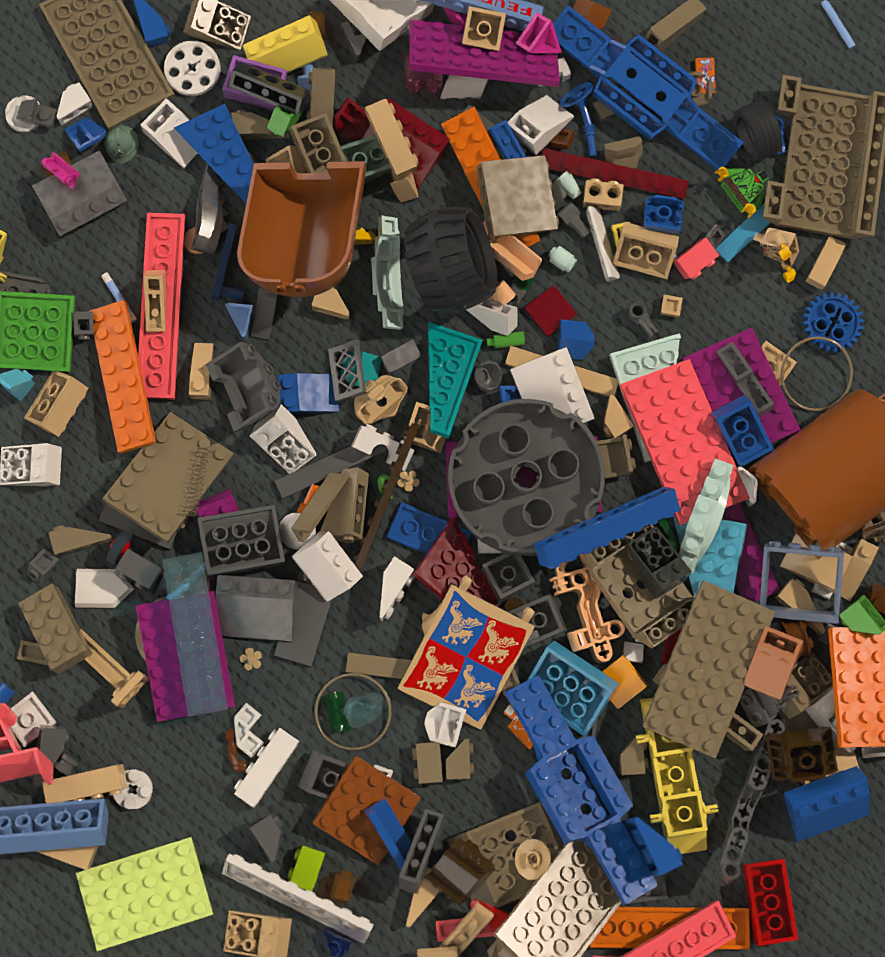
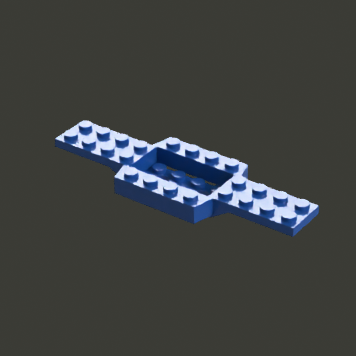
M569 5L553 23L560 48L599 78L592 96L649 141L666 130L716 170L720 167H725L743 144L739 138L700 109L690 97L698 80L642 36L637 35L626 45L612 40ZM634 69L637 75L633 79L628 78L626 71ZM607 78L613 79L620 86L626 89L634 97L640 100L644 105L649 107L658 116H660L662 118V121L659 120L652 113H650L647 109H645L642 105L636 102L633 98L627 95L624 91H622L619 87H617ZM663 92L666 95V100L663 102L658 101L656 93Z
M539 675L505 692L507 699L534 745L538 760L525 775L563 843L567 844L582 840L594 852L623 905L657 887L658 885L620 819L633 804L595 737L590 736L575 740ZM573 750L576 756L578 757L580 763L582 764L584 770L586 771L593 786L595 787L597 793L599 794L606 809L608 810L610 816L606 814V811L599 802L595 791L592 789L588 780L586 779V775L582 772L579 764L576 761V757L572 754ZM562 769H567L570 772V779L562 778ZM582 804H587L590 807L588 815L581 812Z

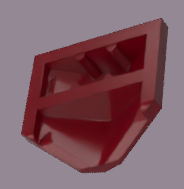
M349 97L345 99L333 117L336 133L344 140H361L371 125L365 110Z

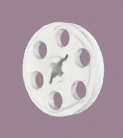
M186 41L176 45L168 53L164 63V72L169 85L175 91L187 96H197L208 92L217 83L220 76V63L216 53L208 45L198 41ZM201 48L203 53L200 56H195L193 50ZM183 52L185 57L182 60L175 59V54ZM207 61H214L216 63L212 69L206 68L205 64ZM190 65H191L192 67H194V66L196 65V67H195V68H196V71H195V72L192 71V70L189 72V66H190ZM172 69H178L180 73L177 77H171L169 72ZM202 78H209V85L202 86L200 84ZM184 82H191L192 87L189 90H184L182 84Z

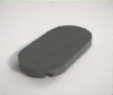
M0 271L2 274L7 275L4 283L0 281V291L52 294L49 285L41 278Z

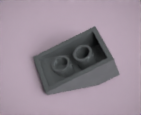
M550 594L508 612L521 619L526 607H530L534 611L528 623L535 627L524 648L567 631L555 599Z
M312 750L298 787L306 792L327 799L349 763Z

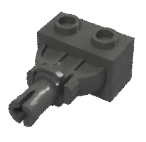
M791 685L785 688L781 700H778L745 686L739 702L752 726L756 728L770 723L779 714V710L786 706V700L799 696V690L793 691L797 686Z

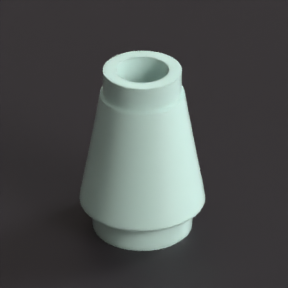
M567 171L555 180L573 200L582 193L572 174H569Z

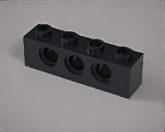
M242 62L233 69L229 82V87L296 115L304 109L310 91Z

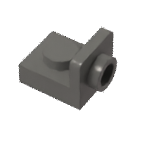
M44 548L29 563L27 572L33 580L43 583L46 575L59 563V559Z

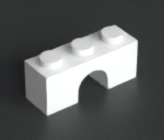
M366 424L365 427L360 426L351 445L352 447L370 455L376 445L383 444L389 451L386 463L391 465L392 461H397L399 455L396 454L399 443L393 440L394 436L386 432L381 435L376 432L377 428ZM411 448L403 466V471L406 470L414 453V450Z

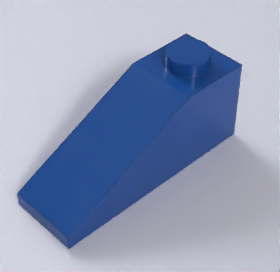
M134 0L148 48L169 43L168 36H171L168 24L164 25L163 19L145 0Z

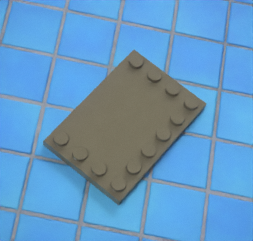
M171 412L154 432L156 443L142 447L102 500L165 543L169 542L188 517V515L183 513L184 506H196L195 504L200 500L194 499H199L198 497L201 499L234 455L233 452ZM208 449L211 450V453H210V454H205V453H209L208 451H205V450H208ZM197 458L199 461L208 463L194 465V460ZM194 472L197 475L205 477L193 479L191 477V474ZM189 491H197L200 492L201 495H194ZM187 506L185 507V510L188 512H191L189 510H193Z

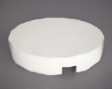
M16 97L8 103L5 110L6 120L14 130L30 132L39 126L16 119L21 101L34 99L33 97Z

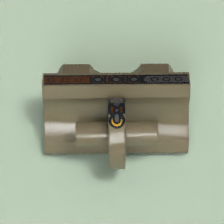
M882 512L877 516L879 523L873 524L872 521H869L861 527V537L863 540L867 541L873 538L874 542L881 541L885 545V512Z

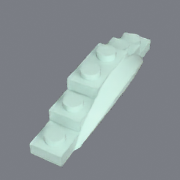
M380 216L378 217V236L374 238L375 257L371 258L373 295H377L378 311L382 312L383 328L400 330L403 328L404 308L400 278V232L398 231V218Z
M716 458L709 475L706 477L702 491L698 495L680 546L679 556L690 568L691 574L694 573L697 562L704 556L716 535L729 494L730 475L734 465Z

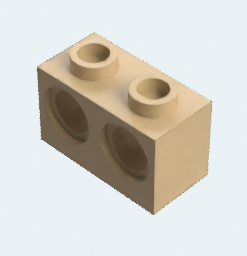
M599 179L586 180L582 207L592 206L598 209L620 211L624 184H619L617 181L601 182ZM595 190L598 192V195L592 196L589 191ZM613 192L617 195V197L610 198L608 196V193Z

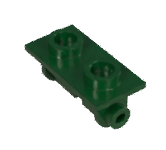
M344 692L324 695L331 733L351 730Z

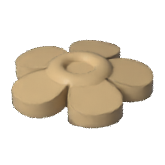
M406 471L401 472L398 486L400 488L405 487V491L411 492L413 486L418 487L420 484L419 479H416L417 473L410 471L408 475Z
M247 648L245 650L246 655L240 656V661L245 663L244 668L246 670H251L253 666L254 668L261 666V661L257 660L262 657L260 651L254 653L253 648Z

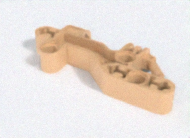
M580 554L583 569L566 573L565 567L568 562H562L559 567L555 568L556 577L551 578L550 582L554 583L552 587L556 589L555 596L573 591L579 596L576 607L583 629L567 634L572 652L589 648L593 660L597 663H604L610 660L613 654L609 641L622 636L625 626L619 620L603 623L597 604L601 590L589 574L586 555ZM575 575H579L582 577V584H577L575 582ZM611 625L618 627V634L615 635L611 632ZM603 642V645H601V646L599 645V646H597V647L595 646V645H597V644ZM600 651H602V652L605 651V652H606V655H605V656H599L598 653H599Z

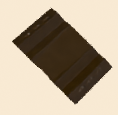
M820 726L817 729L807 728L798 731H783L780 734L770 733L765 736L772 779L790 780L791 783L826 778V775L838 771L831 727Z
M461 838L451 844V848L443 853L444 855L424 877L434 888H437L459 906L472 893L478 891L495 871V864L482 855L477 844L473 843L470 839L463 841Z

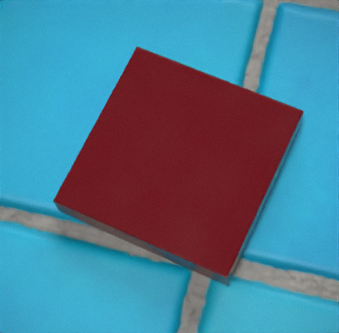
M554 285L524 307L525 311L547 338L560 328L561 319L571 320L577 315V312Z

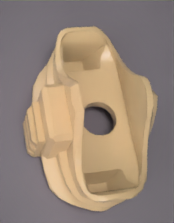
M383 375L375 381L368 380L365 383L367 393L355 398L354 408L356 416L365 424H372L378 420L395 416L400 402L407 393L408 388L402 379ZM385 397L386 404L381 407L378 406L376 401Z

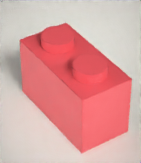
M705 237L693 244L673 260L672 263L684 279L692 278L693 280L701 274L700 270L705 266L706 268L712 266L719 254Z

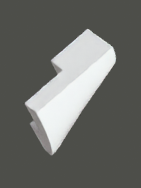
M449 75L440 98H481L489 79Z

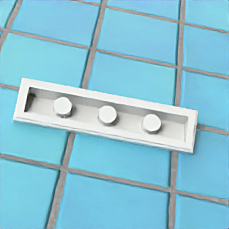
M590 206L587 208L586 215L607 282L619 279L617 267L613 265L614 257L600 210Z

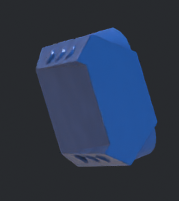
M662 195L648 197L645 201L644 227L648 230L667 233L681 232L683 202L676 197Z

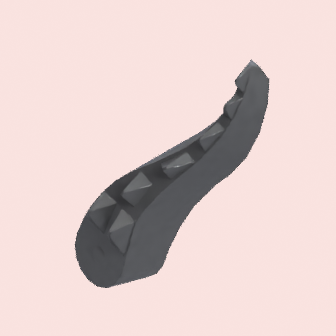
M207 163L196 205V227L192 250L213 255L220 234L228 229L229 226L223 220V217L228 215V212L221 206L220 202L225 200V197L218 191V187L223 183L218 179L217 173Z

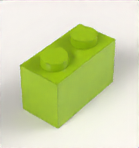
M305 845L301 849L298 848L294 860H297L295 868L291 867L287 879L297 884L299 888L313 891L326 853Z

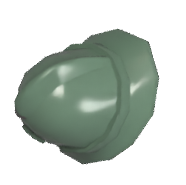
M119 125L111 129L106 135L105 149L112 160L123 164L131 160L137 153L139 146L138 135L132 128Z

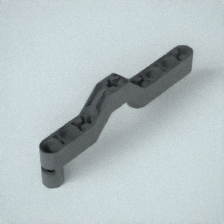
M773 719L763 728V736L758 742L745 783L729 816L726 838L713 873V879L718 885H727L740 875L739 864L748 840L749 824L755 806L767 785L771 773L768 751L764 747V744H767L765 736L773 733L772 727L775 728L774 731L777 734L785 731L783 722L778 719ZM759 761L764 763L765 770L758 766ZM758 776H760V777L757 779L756 785H758V786L756 787L754 780H755ZM734 835H738L739 841L735 844V846H732L736 841V837ZM727 852H731L734 855V861H730L727 858Z

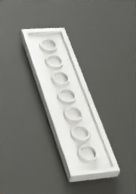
M229 854L225 861L222 874L363 944L371 932L373 924L368 919L357 917L346 908L340 909L334 906L332 901L328 899L322 900L316 897V894L312 891H304L298 888L297 884L291 881L286 882L280 879L277 874L262 870L257 864H249L239 855Z

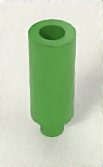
M523 331L513 332L508 336L497 334L493 335V338L486 339L487 346H494L495 349L525 345Z

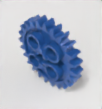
M830 292L827 297L823 293L821 298L816 296L815 302L811 301L809 303L810 307H806L805 312L808 314H804L802 318L807 321H804L802 326H807L803 333L810 334L807 338L826 337L825 333L832 323L831 320L835 317L838 308H840L841 312L835 320V325L831 328L826 338L836 341L844 349L845 347L850 349L852 347L851 343L855 344L857 342L856 338L861 337L858 331L864 329V327L859 325L864 322V319H859L863 312L856 311L859 305H852L854 299L850 302L847 301L848 295L841 298V293H838L834 297L833 292ZM825 307H830L833 313H827ZM842 315L847 316L849 318V322H844L842 320ZM816 323H822L824 330L818 329ZM833 332H839L841 334V339L836 338ZM814 339L812 342V346L816 343L819 344L818 350L825 347L826 353L830 348H832L833 353H836L839 348L826 340Z

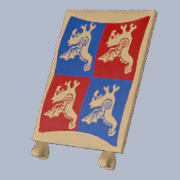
M463 576L459 587L451 584L398 689L434 707L442 702L464 708L466 712L463 721L481 730L535 627L528 623L534 611L532 608L526 607L520 619L466 592L472 580L468 576Z

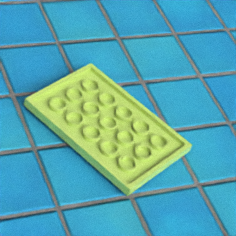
M192 837L76 873L97 951L213 915Z

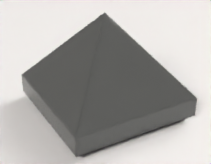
M715 224L706 233L705 237L715 249L725 235L720 227Z

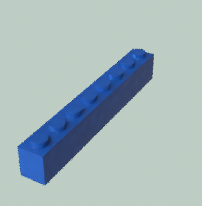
M664 486L535 542L534 546L540 565L549 569L557 568L562 562L573 561L580 554L591 553L596 547L607 546L614 539H623L630 532L641 531L642 527L646 525H654L662 518L674 516V513L680 511L675 489Z

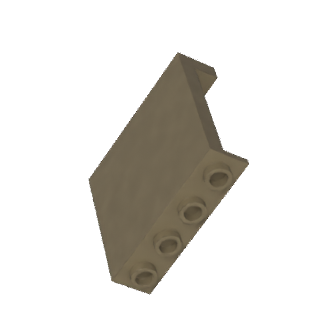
M545 155L484 161L476 166L487 234L490 240L519 234L546 231L553 233L558 229L559 220L555 215L556 203L555 199L552 198L551 192L552 181L548 175L549 163L546 161Z

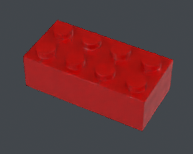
M778 858L741 864L754 944L761 946L798 940L785 859Z

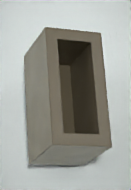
M440 743L416 744V748H412L413 760H417L418 767L414 768V779L419 780V784L443 782Z

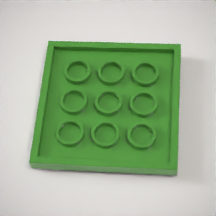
M0 291V368L71 372L75 296Z

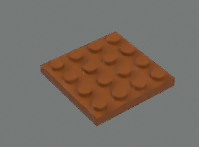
M355 755L312 823L379 865L388 849L364 810L385 798L403 827L421 797Z

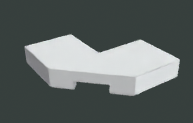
M245 703L234 717L236 746L253 758L264 742L249 730L260 718L261 714Z

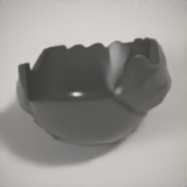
M484 360L480 362L474 371V381L483 391L494 390L500 385L502 379L501 368L495 362Z

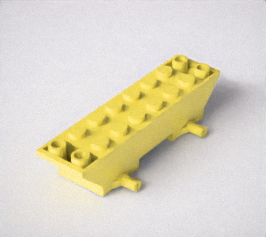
M653 698L640 700L643 721ZM645 728V735H636V739H644L637 740L636 742L637 744L648 743L660 814L650 815V819L658 818L650 820L651 824L662 822L664 838L675 849L678 848L681 854L707 850L706 831L708 830L706 817L707 814L718 813V809L710 810L718 808L717 804L705 806L702 801L693 760V749Z

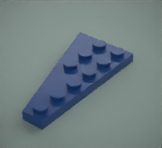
M223 104L174 127L246 204L254 164L226 105Z

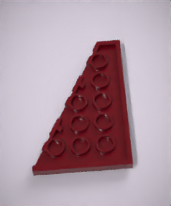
M452 517L412 575L442 600L446 596L451 584L459 587L463 576H468L472 582L466 592L498 607L495 601L496 597L490 585L486 582L484 573H481L476 563L477 559L467 543V538L464 533H461L456 523L458 520Z

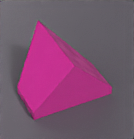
M536 12L516 44L531 54L562 53L553 22Z

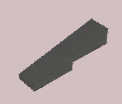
M731 342L716 351L741 393L752 402L758 417L760 418L774 410V403L756 379L753 370L734 343Z

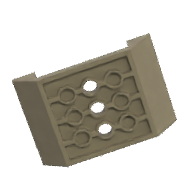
M646 525L642 527L641 531L630 532L626 534L625 538L614 539L609 542V545L596 547L593 549V552L585 555L589 574L630 634L635 639L653 648L683 627L695 596L692 597L683 583L657 599L654 598L646 586L644 589L638 587L637 581H642L627 548V543L654 528L653 525ZM623 590H627L630 593V599L624 597Z
M541 801L447 839L450 848L451 844L459 838L463 841L470 839L478 845L482 855L495 864V871L478 891L471 894L470 898L471 900L477 898L497 908L524 897L536 881L522 879L516 868L515 859L512 854L522 842L528 839L542 841L550 852L551 861L565 845ZM508 830H513L516 833V839L512 842H508L505 839V833Z

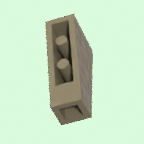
M358 467L342 469L341 474H346L348 480L330 504L320 531H329L337 543L342 541L353 543L354 540L362 539L369 473Z

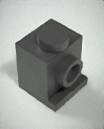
M93 311L73 312L74 337H78V340H90V336H94ZM85 324L87 329L81 330L80 325Z

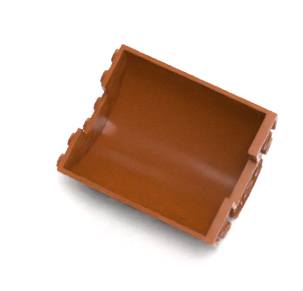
M855 389L747 469L758 480V488L769 501L773 498L793 521L795 533L807 547L809 545L821 546L820 549L836 547L885 510V404L865 390Z

